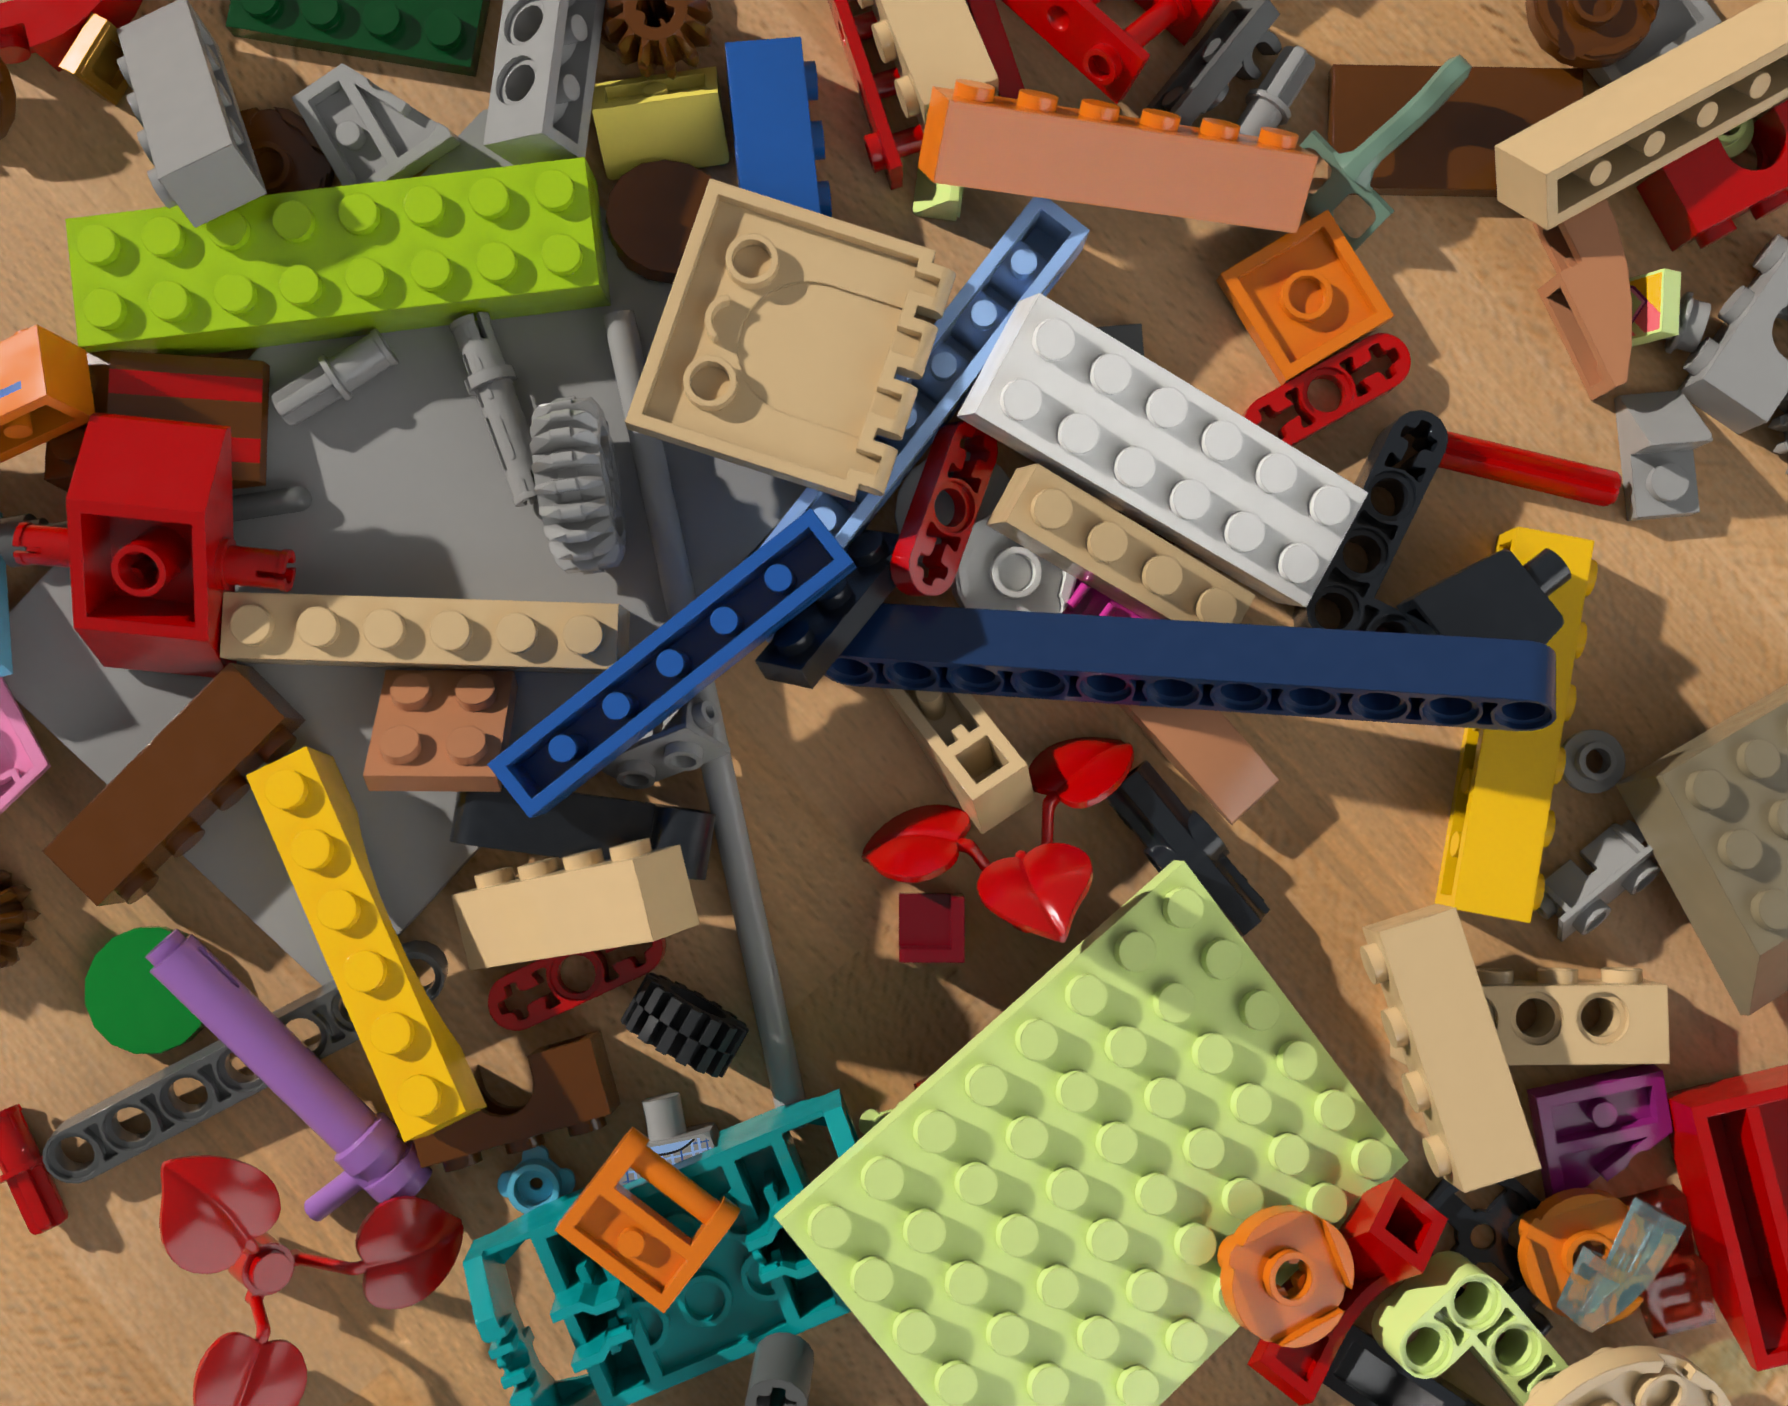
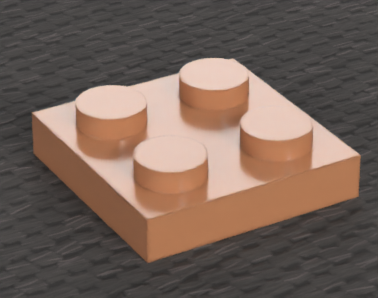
M386 670L363 772V778L368 790L501 792L502 783L487 764L507 749L509 745L518 690L514 671Z

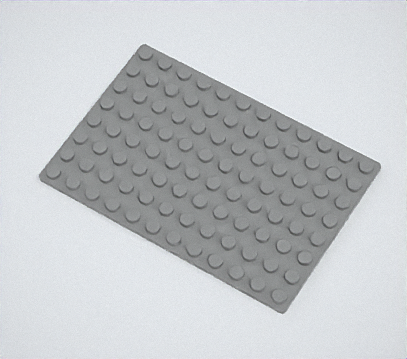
M488 109L480 112L458 136L461 144L432 163L421 176L513 166V164L483 146ZM600 206L611 306L491 320V325L505 363L511 364L516 372L518 379L514 381L513 385L529 428L535 408L539 407L540 404L551 403L557 398L576 396V399L592 397L604 411L605 420L609 425V433L613 439L621 481L624 516L627 524L625 525L627 537L625 544L626 553L619 567L606 568L604 572L584 575L583 572L567 574L555 563V558L550 553L548 538L544 536V525L539 514V503L530 504L529 500H527L528 504L526 506L515 507L512 492L477 397L468 394L464 381L468 379L469 375L454 334L451 333L449 325L381 333L397 357L399 364L389 367L351 391L353 394L351 400L346 401L341 397L296 426H290L279 415L273 404L272 395L320 365L318 357L324 354L329 359L367 335L261 347L250 356L248 360L264 361L270 365L266 486L232 489L233 496L301 486L310 492L312 502L305 511L233 522L234 540L237 545L278 550L292 549L296 556V562L294 564L287 563L286 566L296 567L295 581L289 592L235 585V592L620 604L630 611L629 651L632 650L669 619L603 316L620 310L634 311L646 362L673 284L648 280L623 264L616 255L617 250L612 245L611 240L608 239L605 229L606 210ZM663 441L696 597H699L755 552L807 487ZM52 567L9 612L13 674L3 678L13 697L107 785L214 679L211 677L103 667L73 627L70 568ZM237 661V664L253 667L306 720L293 733L297 740L284 756L305 746L333 756L358 812L368 861L392 926L399 937L481 847L450 842L457 792L369 791L363 778V772L385 671L448 669L250 664ZM463 670V671H480V670ZM514 672L518 690L508 747L600 674ZM264 762L258 769L266 766L267 764ZM250 787L249 791L235 805L225 811L217 809L201 825L205 830L204 836L183 856L323 986L333 981V976Z

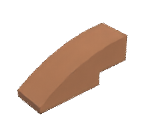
M1607 198L1550 230H1546L1533 223L1539 239L1557 273L1537 291L1591 401L1602 397L1627 382L1632 348V297L1628 266L1617 222Z
M1118 704L1142 729L1143 735L1231 825L1279 783V779L1221 711Z

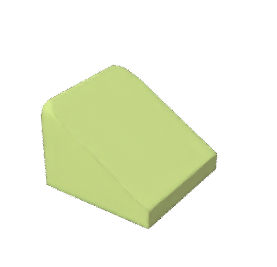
M918 168L913 213L920 217L957 221V217L960 218L964 187L933 183Z

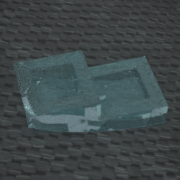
M1635 1197L1608 1257L1583 1246L1556 1306L1579 1327L1593 1333L1625 1310L1648 1287L1675 1249L1686 1225L1663 1210Z

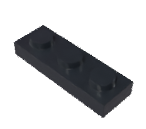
M865 529L860 536L850 543L846 553L853 560L857 568L774 634L772 641L756 658L755 662L766 679L809 689L814 688L896 587L891 576L890 562L900 534Z

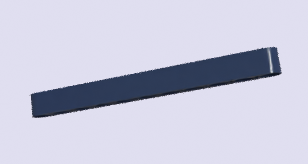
M882 603L824 674L837 683L857 687L1506 731H1535L1551 725L1556 719L1555 651L1550 646L1540 642L1513 639Z

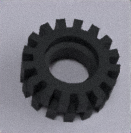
M651 972L646 974L621 1018L622 1024L626 1025L625 1028L629 1032L638 1035L637 1038L645 1044L655 1046L656 1051L663 1055L668 1054L672 1056L676 1062L684 1066L690 1065L697 1072L702 1074L706 1072L711 1077L716 1078L724 1076L749 1032V1028H747L744 1022L738 1020V1017L733 1013L723 1010L722 1006L718 1003L707 1000L701 993L695 990L693 992L677 981L674 983L668 977L658 976Z

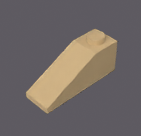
M882 688L947 789L982 834L1035 800L1028 765L971 694Z

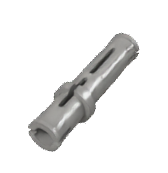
M478 312L476 315L477 321H475L473 313L462 316L450 323L449 328L451 333L454 334L469 375L468 379L464 381L468 394L477 397L512 492L515 507L526 506L528 504L527 500H529L530 504H535L538 502V498L534 490L535 480L531 468L533 462L529 445L532 438L513 385L514 381L518 379L516 372L511 364L505 363L491 325L490 315L487 312Z

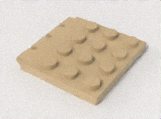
M710 178L625 420L626 427L631 431L855 502L858 490L883 496L898 450L890 445L875 441L876 435L897 441L903 439L918 388L895 378L897 374L916 380L923 378L938 328L930 322L915 317L916 314L932 319H941L943 317L956 273L949 268L934 264L935 250Z

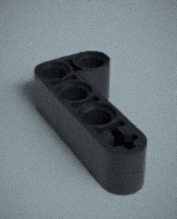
M1423 410L1409 411L1383 429L1376 438L1354 483L1368 492V495L1307 607L1295 606L1293 612L1294 627L1325 629L1318 623L1315 617L1316 603L1320 598H1325L1334 602L1340 610L1341 619L1336 629L1375 632L1379 626H1383L1393 633L1417 634L1398 609L1375 599V596L1446 451L1448 444L1447 429L1441 419L1433 413ZM1411 434L1415 437L1412 447L1418 453L1406 460L1400 469L1392 467L1402 460L1408 448L1409 442L1403 436ZM1373 487L1385 488L1393 496L1395 509L1392 516L1383 515L1375 510L1371 503ZM1347 542L1356 543L1365 550L1368 564L1364 573L1352 571L1344 562L1343 549Z
M502 784L501 792H457L450 842L558 858L602 848L604 859H610L609 848L649 838L652 850L680 845L688 879L706 880L716 814L697 809L573 792L548 813L529 818Z

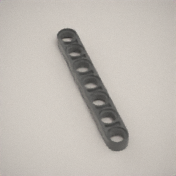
M414 940L402 944L408 960L421 959L433 968L435 973L434 981L427 986H423L429 999L433 1001L439 996L448 974V962L445 954L437 945L428 941ZM334 980L272 1012L285 1025L297 1018L308 1019L314 1022L321 1032V1040L307 1047L320 1060L359 1040ZM218 1040L64 1121L47 1141L43 1149V1163L47 1171L55 1179L65 1183L79 1184L89 1181L260 1092L268 1086L255 1074L244 1075L238 1072L230 1062V1053L232 1051ZM182 1078H193L200 1081L207 1090V1100L199 1104H188L181 1101L174 1092V1082ZM127 1107L138 1108L148 1115L151 1121V1129L144 1133H131L120 1125L117 1119V1112ZM69 1137H80L86 1140L93 1147L95 1152L94 1159L85 1163L69 1159L61 1148V1141Z

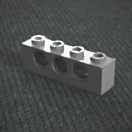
M503 0L483 146L513 165L585 157L605 0Z

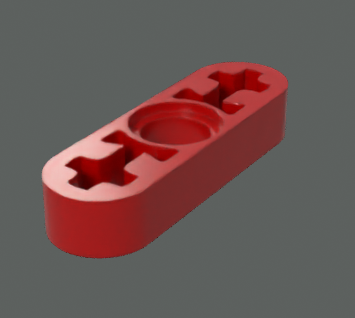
M1387 333L1373 334L1258 398L1242 416L1258 425L1262 421L1260 412L1264 411L1268 418H1275L1294 405L1298 416L1288 421L1278 431L1279 439L1293 447L1389 393L1406 378L1410 370L1411 357L1409 350L1403 341L1394 335ZM1370 351L1377 358L1387 355L1391 359L1392 365L1385 371L1387 379H1385L1382 373L1376 372L1361 380L1355 386L1351 374L1360 370L1371 360ZM1345 364L1346 370L1343 369L1340 365ZM1327 379L1338 387L1341 400L1336 410L1322 412L1311 405L1307 392L1312 381ZM1356 389L1363 395L1360 397L1357 396ZM1291 394L1293 403L1285 396ZM1301 419L1304 420L1309 426L1304 428L1302 426Z
M965 421L947 423L937 432L891 557L890 571L893 582L901 592L909 596H937L946 592L952 585L997 460V440ZM961 439H966L964 448L971 453L969 461H965L966 451L960 447ZM948 472H954L952 478L948 477ZM942 490L951 496L954 503V515L947 526L940 523L937 519L934 508L936 497ZM937 538H941V544H935ZM919 556H924L923 564L930 569L927 578H923L924 570L917 565Z
M664 937L652 942V946L644 952L646 963L639 964L635 956H630L611 965L619 974V977L615 979L609 978L608 963L600 950L572 954L586 957L595 968L594 983L588 990L581 992L569 989L561 979L562 964L572 955L537 960L501 977L494 983L488 995L490 1015L499 1026L507 1030L521 1031L528 1029L651 972L662 962L665 956L666 938ZM620 947L605 949V952L609 953ZM546 968L547 984L551 992L560 1000V1004L553 1006L551 993L527 1005L530 1016L524 1017L520 1009H514L509 1012L504 1000L513 995L510 985L515 983L520 991H526L545 982L543 977L538 974V969Z

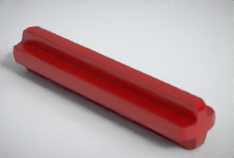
M1447 431L1448 444L1438 466L1439 468L1602 507L1615 503L1619 495L1622 477L1617 471Z

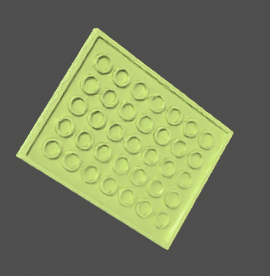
M1173 860L779 1210L774 1217L928 1406H1160L1240 1327L1225 1305L1220 1286L1221 1267L1218 1264L1217 1253L1223 1239L1234 1234L1237 1228L1254 1213L1276 1205L1286 1206L1290 1204L1299 1206L1326 1220L1339 1230L1363 1193L1388 1181L1409 1160L1185 861ZM1284 1262L1277 1271L1276 1284L1282 1286L1299 1269L1298 1263L1291 1265Z

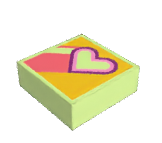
M1663 268L1630 278L1632 347L1679 335L1681 272Z

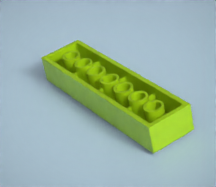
M585 157L262 195L196 228L178 205L170 209L160 207L65 219L78 346L85 349L88 353L113 350L194 356L370 334V331L375 328L380 333L445 326L450 325V323L462 316L472 313L475 321H477L476 315L478 312H487L491 320L611 306L598 185Z

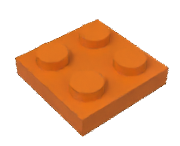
M1328 209L1299 226L1297 234H1285L1223 271L1216 280L1280 385L1303 374L1388 323L1394 317L1391 309Z

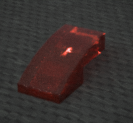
M1672 1184L1618 1198L1646 1221L1653 1233L1658 1249V1269L1655 1280L1649 1277L1646 1288L1639 1295L1644 1299L1639 1307L1648 1332L1656 1339L1717 1323L1708 1266L1698 1257L1694 1249L1686 1196Z

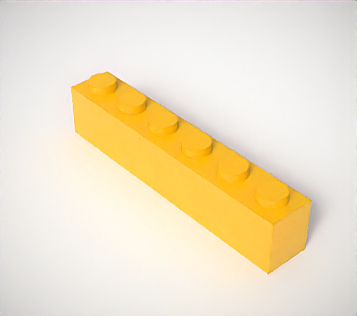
M1516 527L1497 535L1494 553L1506 548L1524 565L1543 549L1548 548L1563 559L1571 572V579L1548 596L1564 619L1563 626L1546 644L1556 654V719L1551 725L1535 731L1464 728L1435 904L1456 907L1457 910L1531 923L1532 912L1538 910L1542 903L1545 891V879L1543 874L1539 873L1543 847L1546 848L1551 843L1556 824L1555 813L1553 810H1550L1553 786L1562 779L1566 766V751L1563 747H1560L1564 722L1571 718L1577 700L1576 687L1574 684H1571L1574 661L1581 656L1587 640V625L1581 621L1585 597H1588L1593 591L1598 574L1597 561L1592 559L1595 540L1524 527Z

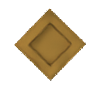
M91 13L59 67L101 99L117 106L129 86L117 63V59L124 56L117 33L118 28L108 20Z

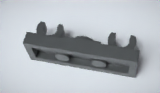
M1232 1L1146 108L1181 116L1180 125L1191 126L1200 114L1212 110L1226 97L1229 91L1228 83L1234 76L1242 80H1257L1262 73L1252 59L1255 46L1262 55H1278L1282 50L1278 37L1268 31L1280 15L1271 1Z

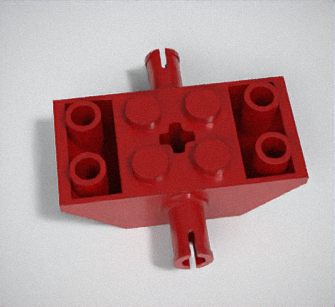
M99 412L91 414L66 496L68 528L20 522L15 529L12 546L27 547L26 551L16 550L13 552V557L19 565L34 564L70 568L73 627L103 667L215 678L229 662L237 664V661L220 658L223 592H235V585L278 589L282 592H289L293 587L296 575V567H286L287 563L294 564L296 562V556L292 549L278 550L239 546L234 540L231 426Z

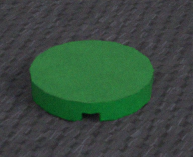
M143 926L131 929L113 937L94 956L85 978V1006L93 1026L111 1045L133 1054H160L192 1041L205 1027L194 1014L150 973L154 966L145 958L155 946L174 931L173 929L160 926ZM179 930L185 937L190 935L186 932Z

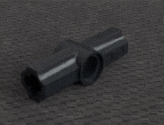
M1143 761L1129 771L1119 788L1106 798L1109 805L1113 807L1125 825L1144 844L1146 848L1143 852L1155 869L1160 873L1173 860L1185 861L1241 937L1257 926L1270 911L1264 899L1227 858L1230 852L1217 833L1196 811L1191 810L1189 812L1148 761Z

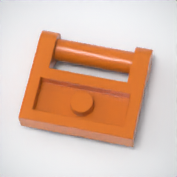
M632 1127L557 1223L555 1231L662 1313H665L728 1232L741 1209L725 1196L717 1200L649 1148L647 1146L649 1138L635 1127ZM629 1168L702 1222L701 1227L692 1238L618 1183Z

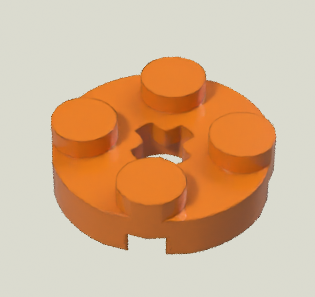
M1590 1188L1563 1190L1546 1198L1536 1209L1526 1212L1520 1220L1518 1230L1521 1238L1518 1245V1262L1522 1277L1532 1294L1557 1315L1567 1317L1572 1322L1585 1326H1604L1628 1317L1644 1301L1639 1295L1646 1288L1649 1277L1655 1280L1658 1269L1656 1241L1646 1221L1609 1192ZM1586 1241L1592 1246L1602 1247V1254L1593 1258L1594 1269L1586 1272L1578 1263H1573V1254L1577 1252V1247Z
M1290 1204L1264 1208L1248 1217L1234 1234L1223 1239L1217 1253L1218 1264L1221 1267L1220 1286L1229 1313L1240 1326L1263 1341L1274 1342L1281 1347H1304L1325 1337L1341 1319L1344 1310L1338 1308L1344 1297L1345 1286L1350 1289L1353 1287L1355 1275L1353 1258L1349 1246L1339 1230L1312 1212ZM1284 1262L1291 1265L1298 1263L1299 1268L1291 1276L1293 1287L1289 1291L1276 1284L1277 1271Z

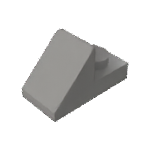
M1681 390L1619 395L1615 397L1614 403L1627 521L1683 517L1699 513L1693 450L1712 442L1713 439L1712 433Z

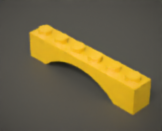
M305 746L247 774L248 782L403 1141L407 1142L429 1136L487 1107L461 1046L447 1028L426 994L392 926L368 861L358 812L333 756Z

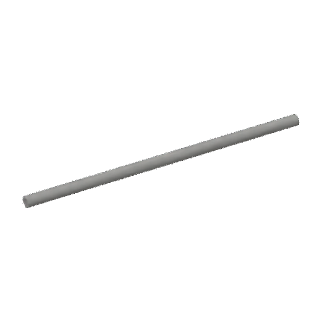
M620 310L603 316L625 420L645 365L640 335L633 310ZM627 429L668 619L670 620L697 597L663 441ZM713 681L693 698L697 697L703 701L710 700L716 705L719 720L713 725V738L729 747L716 684ZM730 753L702 764L701 770L710 812L716 814L714 824L715 835L774 1105L777 1108L806 1100ZM804 1124L790 1131L804 1128L810 1124Z

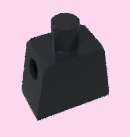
M1505 548L1403 600L1396 607L1417 634L1529 640L1546 645L1564 624L1563 616L1548 596L1571 579V572L1563 559L1548 548L1543 549L1524 565L1519 562L1511 551Z

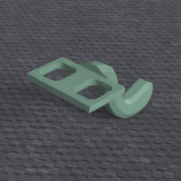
M1461 55L1448 59L1402 109L1356 149L1339 154L1316 130L1312 131L1299 145L1304 149H1314L1330 165L1332 170L1330 178L1316 193H1308L1304 210L1311 218L1316 217L1327 209L1333 216L1334 210L1351 193L1358 194L1374 210L1376 214L1374 223L1359 238L1350 237L1340 227L1354 252L1394 212L1388 203L1370 186L1375 169L1385 157L1420 128L1466 81L1472 69L1467 60Z

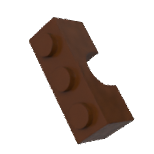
M601 1030L542 1046L529 1054L527 1058L533 1077V1091L528 1103L524 1105L507 1106L497 1102L485 1088L479 1065L470 1067L487 1107L429 1136L415 1139L414 1144L421 1168L442 1163L445 1172H452L481 1162L483 1160L481 1151L505 1145L507 1154H515L544 1144V1133L567 1127L569 1136L573 1137L605 1127L607 1125L605 1116L611 1115L621 1103Z

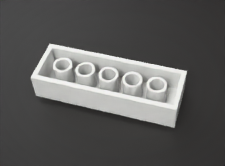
M1041 293L1020 300L1017 303L957 414V417L1035 463L1040 464L1275 603L1307 607L1368 495V492Z

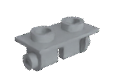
M697 697L692 698L601 771L615 778L624 787L644 789L651 787L657 781L683 771L696 770L704 763L730 754V747L713 738V725L719 720L716 705L710 700L703 701Z
M1627 820L1622 825L1613 823L1606 831L1580 851V856L1595 870L1589 876L1570 859L1545 879L1544 897L1536 911L1547 920L1554 914L1559 918L1557 938L1561 942L1576 930L1581 935H1586L1594 930L1610 914L1611 908L1608 904L1625 890L1631 895L1637 894L1659 874L1661 868L1657 865L1658 862L1652 853L1653 849L1650 845L1644 847L1641 844L1645 841V838L1634 822Z

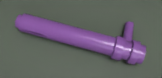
M175 929L146 955L145 958L154 966L150 973L336 1152L334 1161L344 1171L305 1201V1212L312 1220L317 1222L323 1220L362 1189L377 1203H382L394 1197L415 1196L424 1187L431 1177L432 1169L429 1166L421 1168L414 1142H404L397 1135L399 1132L397 1125L384 1112L375 1114L193 934L185 937L178 929Z

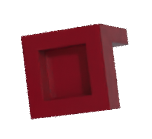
M899 893V962L965 963V898L962 893Z

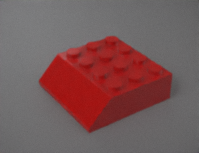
M1787 1064L1667 1093L1673 1132L1668 1136L1705 1283L1751 1368L1757 1372L1788 1365Z

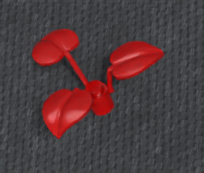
M1102 737L1073 738L1049 746L1032 761L1029 766V774L1033 791L1047 796L1042 802L1041 845L1033 848L1028 853L1024 850H1019L1016 852L1015 857L1003 858L990 863L973 840L964 838L971 828L969 815L953 806L934 804L915 807L885 823L864 847L861 856L862 860L869 863L879 874L888 879L906 883L929 881L942 875L957 862L959 852L966 853L982 871L977 881V890L986 908L1012 924L1014 928L1021 932L1033 933L1064 943L1068 937L1074 916L1090 889L1093 881V867L1087 853L1080 848L1065 843H1053L1055 808L1060 801L1071 808H1088L1109 797L1123 783L1134 761L1133 747L1131 743H1124L1119 739Z
M211 1155L187 1156L164 1161L161 1165L162 1197L159 1228L161 1241L166 1253L180 1268L191 1273L213 1274L228 1269L231 1276L248 1289L245 1301L251 1306L256 1324L255 1339L241 1332H229L217 1338L207 1349L200 1360L193 1385L194 1406H298L307 1383V1368L304 1357L300 1350L287 1340L275 1339L268 1341L271 1328L263 1303L264 1297L275 1294L283 1289L290 1281L294 1267L301 1265L351 1276L364 1273L362 1283L363 1294L366 1300L374 1307L391 1310L412 1306L429 1296L444 1281L454 1266L463 1240L464 1227L462 1220L427 1199L416 1196L394 1197L374 1207L362 1221L355 1239L356 1250L361 1261L348 1262L303 1253L299 1249L289 1250L267 1233L279 1218L281 1211L280 1197L273 1181L257 1167L236 1159Z

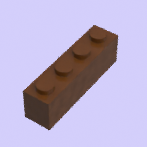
M229 662L42 852L96 906L125 902L132 904L145 896L156 885L159 876L155 872L171 856L175 858L182 856L201 840L205 834V830L201 825L217 809L220 811L229 809L249 791L251 786L247 780V774L256 771L264 762L268 765L280 759L293 747L297 740L293 733L306 720L253 667Z

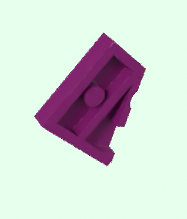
M1642 1064L1527 1089L1546 1198L1563 1190L1585 1188L1600 1176L1608 1182L1628 1166L1635 1154L1650 1150L1673 1132L1663 1070L1655 1064Z

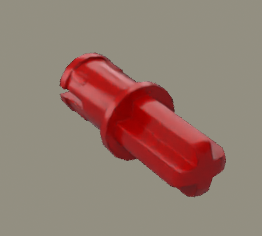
M16 1104L0 1111V1169L3 1173L0 1176V1184L7 1182L29 1232L37 1235L62 1224L68 1219V1211L51 1174L43 1163V1156L21 1112L22 1107L20 1104Z

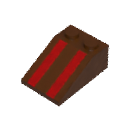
M113 350L87 353L95 412L231 426L232 489L266 486L270 365L266 362ZM88 423L46 442L44 480L68 492Z

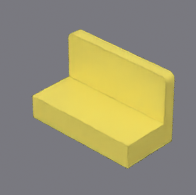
M716 66L679 71L674 80L668 78L666 74L651 75L649 79L643 76L595 83L592 114L608 179H620L623 174L641 163L665 159L691 164L696 168L723 165L729 162V150L722 115L721 92Z

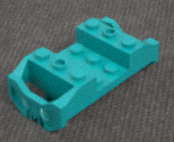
M840 1088L819 1097L777 1107L719 1131L718 1145L716 1147L673 1164L675 1168L717 1200L725 1196L741 1210L728 1232L665 1313H662L555 1231L557 1223L585 1187L538 1206L496 1231L475 1239L463 1261V1268L474 1320L479 1334L484 1342H492L488 1353L491 1360L497 1358L499 1369H504V1376L501 1377V1384L504 1390L514 1386L509 1401L510 1406H627L754 1353L758 1343L768 1335L774 1333L797 1335L851 1312L774 1217L779 1210L811 1183L789 1132L790 1130L804 1124L827 1126L838 1158L859 1140ZM643 1177L622 1185L690 1238L701 1227L702 1222ZM531 1238L555 1294L550 1311L553 1324L564 1320L574 1343L575 1351L571 1362L573 1371L578 1373L587 1369L588 1374L555 1380L537 1357L532 1345L535 1337L530 1326H524L516 1308L505 1264L527 1239Z

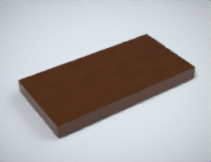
M1333 64L1328 72V143L1339 154L1356 149L1402 109L1441 66ZM1472 67L1468 78L1457 91L1420 128L1380 162L1374 171L1370 186L1379 195L1497 197L1495 145L1582 99L1583 69ZM1328 164V179H1329L1330 176H1331L1332 170H1331L1330 165Z

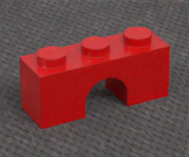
M1788 100L1772 108L1754 122V133L1751 143L1757 155L1756 170L1745 169L1734 163L1717 137L1655 171L1636 187L1672 252L1696 240L1699 248L1703 249L1736 231L1737 227L1733 220L1750 211L1756 221L1788 204Z

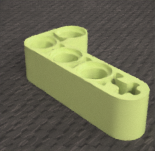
M1448 1250L1438 1252L1430 1257L1423 1274L1406 1279L1376 1309L1371 1323L1372 1334L1378 1345L1412 1376L1421 1379L1437 1377L1469 1350L1516 1406H1523L1528 1401L1529 1394L1537 1383L1543 1379L1553 1378L1559 1372L1569 1367L1502 1286L1458 1252ZM1467 1283L1465 1291L1455 1299L1457 1291L1462 1285ZM1420 1328L1416 1338L1409 1344H1406L1412 1332ZM1503 1332H1505L1504 1337L1501 1339L1500 1342L1496 1344V1341L1499 1338V1336Z

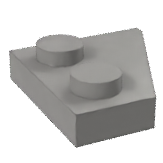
M343 63L292 97L342 186L411 178L461 144L457 135L447 127L433 121L389 91L383 90Z

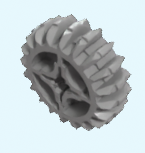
M576 396L557 398L551 403L540 404L539 407L535 408L531 418L530 433L532 441L529 445L532 453L533 464L531 468L535 480L534 490L537 494L539 514L544 525V536L549 541L550 553L554 556L555 563L567 574L583 572L584 575L604 572L606 568L619 567L626 553L625 544L627 537L625 525L627 524L624 516L621 481L613 439L609 433V425L605 420L604 411L592 397L576 399Z

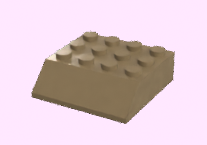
M1788 684L1615 784L1647 844L1652 847L1653 855L1740 1015L1747 1016L1788 991Z

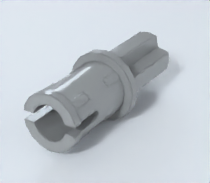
M1298 45L1295 47H1284L1259 88L1249 90L1245 97L1247 106L1236 124L1241 126L1239 134L1259 137L1261 127L1277 128L1278 125L1287 124L1292 116L1289 107L1315 68V59L1307 53L1306 49Z
M375 328L370 331V334L328 359L324 354L318 357L320 365L276 391L271 398L275 409L284 421L290 426H296L341 397L346 401L353 398L351 391L389 367L399 364V361L384 337Z

